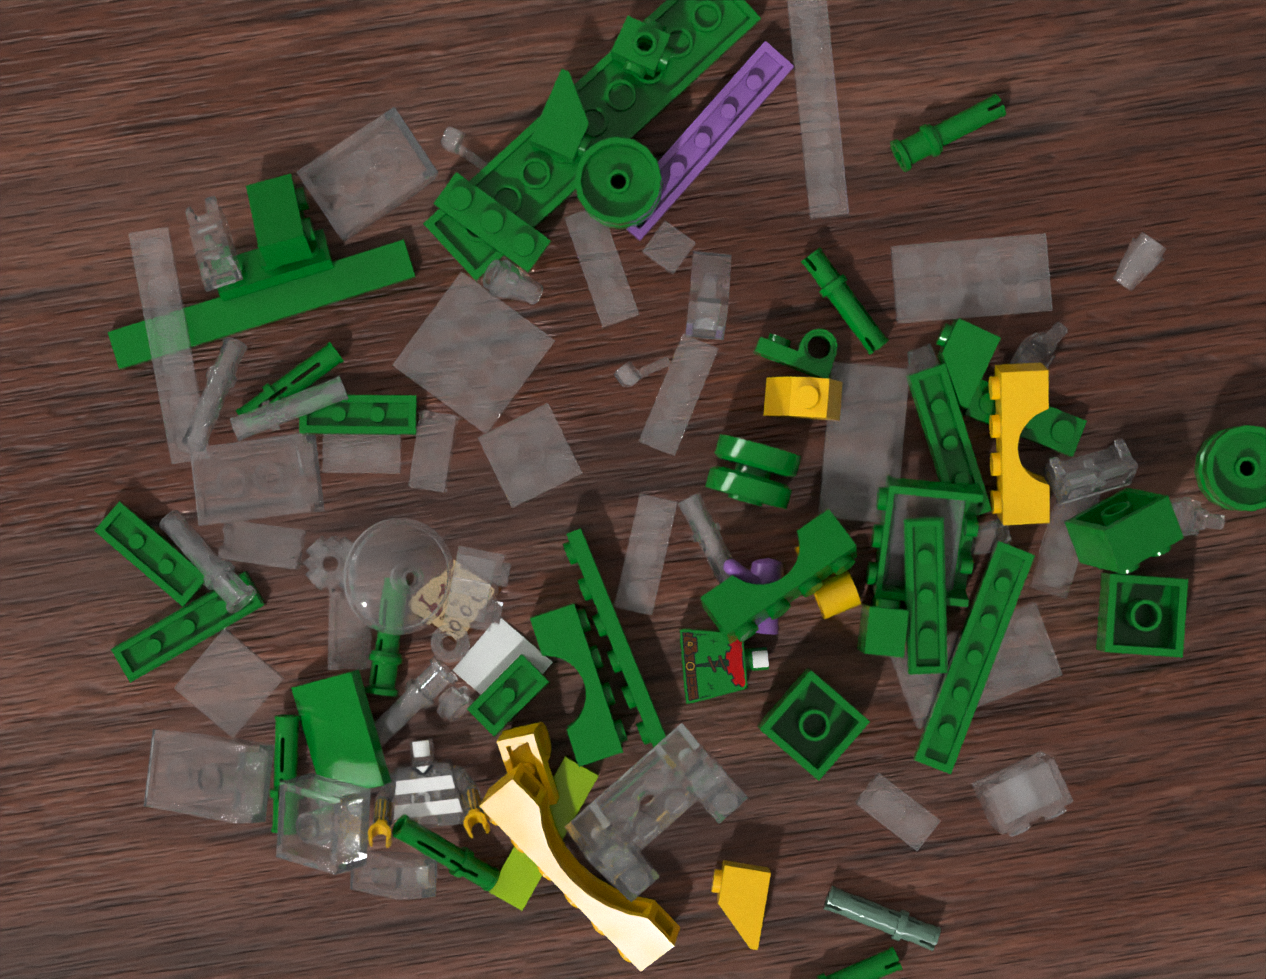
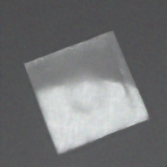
M225 628L174 689L234 738L284 680V677Z

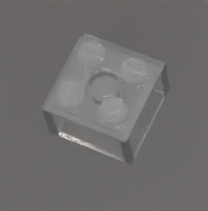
M548 403L477 437L512 508L583 474Z
M1042 751L971 783L990 825L1001 835L1008 833L1010 837L1027 831L1031 828L1029 822L1044 816L1045 820H1049L1067 811L1065 806L1074 802L1054 758Z
M313 773L280 781L276 857L334 875L367 865L371 789Z

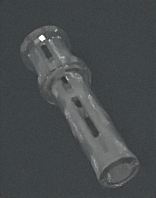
M178 510L171 511L160 521L159 528L171 538L183 554L204 575V585L209 590L214 589L226 603V610L229 613L238 612L254 598L256 589L252 585L247 586L234 572L235 566L232 562L222 561Z
M433 656L429 660L431 665L415 680L410 679L406 683V692L374 722L381 747L422 707L424 709L430 708L435 703L434 698L449 683L454 685L458 681L452 670L438 657Z

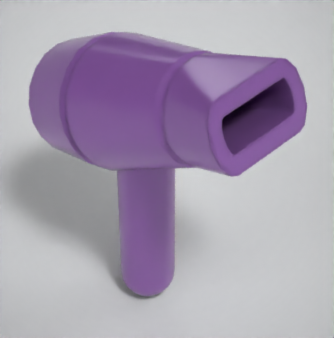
M771 558L753 561L751 571L734 559H728L723 565V569L728 575H733L750 584H769L784 577L783 563ZM769 617L757 625L759 629L756 633L779 634L778 618L772 620Z

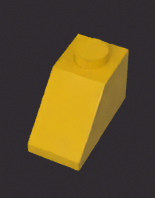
M766 377L764 416L840 421L843 382L828 378Z
M723 860L722 869H714L711 892L717 893L719 906L749 948L758 950L771 872L768 867Z

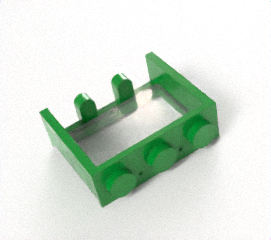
M886 475L885 487H878L876 510H882L880 525H873L871 547L877 548L875 562H868L866 583L872 585L875 598L905 601L903 517L943 516L946 605L968 607L969 598L966 593L968 574H972L973 571L971 549L973 537L978 535L977 507L978 502H983L984 498L979 483L965 485L896 478Z

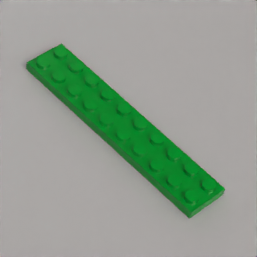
M666 0L647 17L663 24L666 27L665 32L671 35L668 46L674 48V51L665 70L658 68L654 77L645 74L644 78L636 77L623 70L624 63L611 58L610 51L574 84L589 122L587 134L593 136L590 147L600 140L613 137L633 139L761 21V17L745 0ZM642 45L639 47V49L642 51H648L650 50V47ZM540 117L470 180L472 184L534 229L576 191L574 180L577 164L582 158L577 156L575 163L571 164L531 146L530 139ZM440 209L423 223L476 282L504 257V255Z

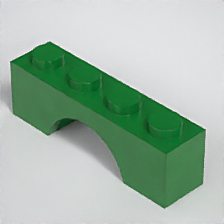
M830 509L797 530L800 547L798 559L791 571L783 578L773 583L757 585L744 582L732 575L700 597L704 610L729 644L737 639L740 642L749 639L758 631L759 627L757 625L769 617L772 620L779 618L790 609V603L801 595L809 597L822 587V580L833 573L840 575L854 565V558L857 557V545Z
M574 602L530 617L542 656L557 657L570 663L579 672L585 685L586 700L584 707L578 717L567 726V733L578 766L580 767L623 753L621 743L628 741L622 720L614 721L609 707L616 704L609 682L601 683L597 669L604 667L597 645L589 647L585 632L592 630L585 608L577 610Z

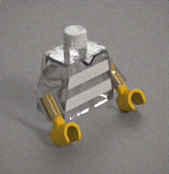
M433 739L410 741L412 763L397 765L395 772L389 774L391 783L381 786L375 798L373 824L368 830L369 845L373 847L374 837L382 834L386 836V848L390 847L392 844L390 826L392 824L393 829L396 821L404 814L426 828L464 824L471 838H473L472 827L477 823H483L484 830L488 834L490 832V825L483 814L484 811L479 807L482 802L479 787L465 769L454 765L452 759L435 760Z

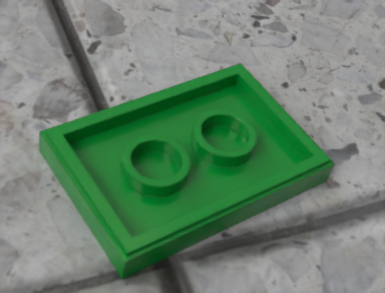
M359 669L291 688L323 800L391 783Z

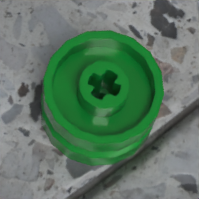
M613 137L600 140L585 151L577 164L574 183L578 199L589 216L605 227L623 230L639 226L653 215L661 202L663 182L658 162L647 147L634 139ZM624 176L626 180L625 186L621 189H615L611 185V181H619L620 177Z
M1250 425L1230 427L1215 432L1203 442L1196 455L1194 474L1198 488L1208 501L1226 510L1255 511L1266 508V429L1264 427ZM1242 462H1245L1247 468L1243 469L1241 473L1240 465Z
M719 434L714 453L719 459L736 464L735 470L721 466L710 468L705 487L726 493L728 498L761 507L763 504L787 510L792 490L788 485L770 480L771 474L787 478L796 476L801 456L745 439Z

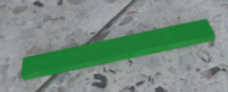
M403 239L333 261L334 268L226 301H222L221 297L109 331L107 333L118 368L123 370L416 278L405 240Z

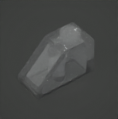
M693 251L685 336L724 340L729 306L731 255Z
M353 850L351 856L350 889L397 900L436 897L438 862L426 855L416 853Z

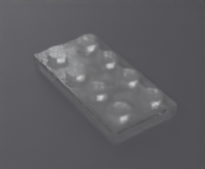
M1046 233L890 247L897 324L1053 311Z
M833 362L830 379L843 382L840 421L826 420L818 516L830 509L837 519L880 522L882 510H876L878 487H885L886 475L896 478L901 476L909 385L906 375L910 374V369Z
M1036 602L1014 609L977 707L1063 675ZM962 629L947 634L948 665ZM905 650L904 658L890 656L915 726L917 729H921L927 723L945 673L909 675L907 673V650Z

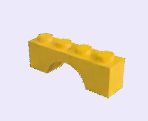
M1042 362L995 365V376L989 377L990 400H995L996 415H990L989 417L991 438H996V453H990L991 475L997 477V490L991 491L990 494L992 514H997L1003 525L1050 523V485L1043 476L1035 474L1022 466L1018 455L1019 437L1025 425L1034 416L1049 409L1048 369Z

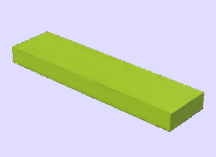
M567 756L564 757L553 776L559 799L557 804L549 805L555 827L562 840L599 774L585 766L579 767L576 761ZM513 847L500 870L497 883L489 893L523 911L542 875L537 865L525 853H521Z

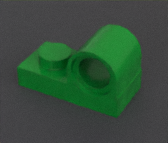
M814 329L808 332L799 342L797 350L789 348L791 341L775 334L769 333L767 339L763 337L758 339L753 354L814 378L829 377L838 349L836 338L825 329ZM821 338L826 342L828 352L824 358L817 359L809 354L807 347L810 339Z

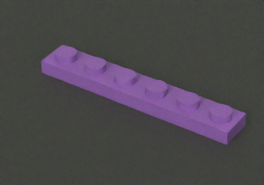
M767 41L757 49L658 161L663 182L661 202L650 218L639 226L626 229L638 241L645 237L793 70L794 65Z

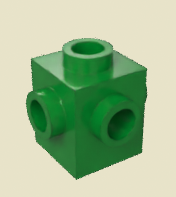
M628 15L612 48L611 58L624 63L622 69L636 77L644 78L645 74L654 77L657 69L665 70L674 51V48L668 46L671 35L665 32L666 27L653 19L645 18L644 22ZM646 45L650 47V50L642 51L639 47Z

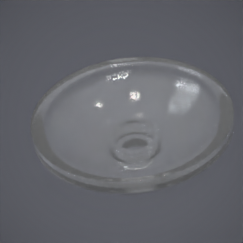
M392 518L380 521L365 530L354 542L348 553L343 573L345 595L355 615L370 628L391 635H406L417 632L435 621L445 609L450 599L454 585V564L450 550L442 537L434 529L420 521L407 518ZM412 572L414 574V581L411 585H408L406 576Z

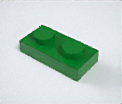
M521 654L467 710L496 737L550 681L524 654Z

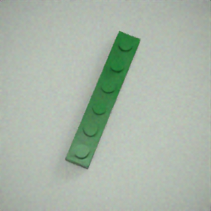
M581 528L567 533L569 541L562 545L570 564L578 563L584 577L577 581L585 601L593 599L598 613L593 615L592 618L600 637L605 635L609 637L613 649L607 651V655L615 673L622 671L628 685L621 689L629 709L638 708L642 721L636 723L642 741L644 745L652 743L655 751L669 746L668 739Z
M996 541L948 665V673H945L913 756L914 761L948 774L952 773L1034 560V554Z

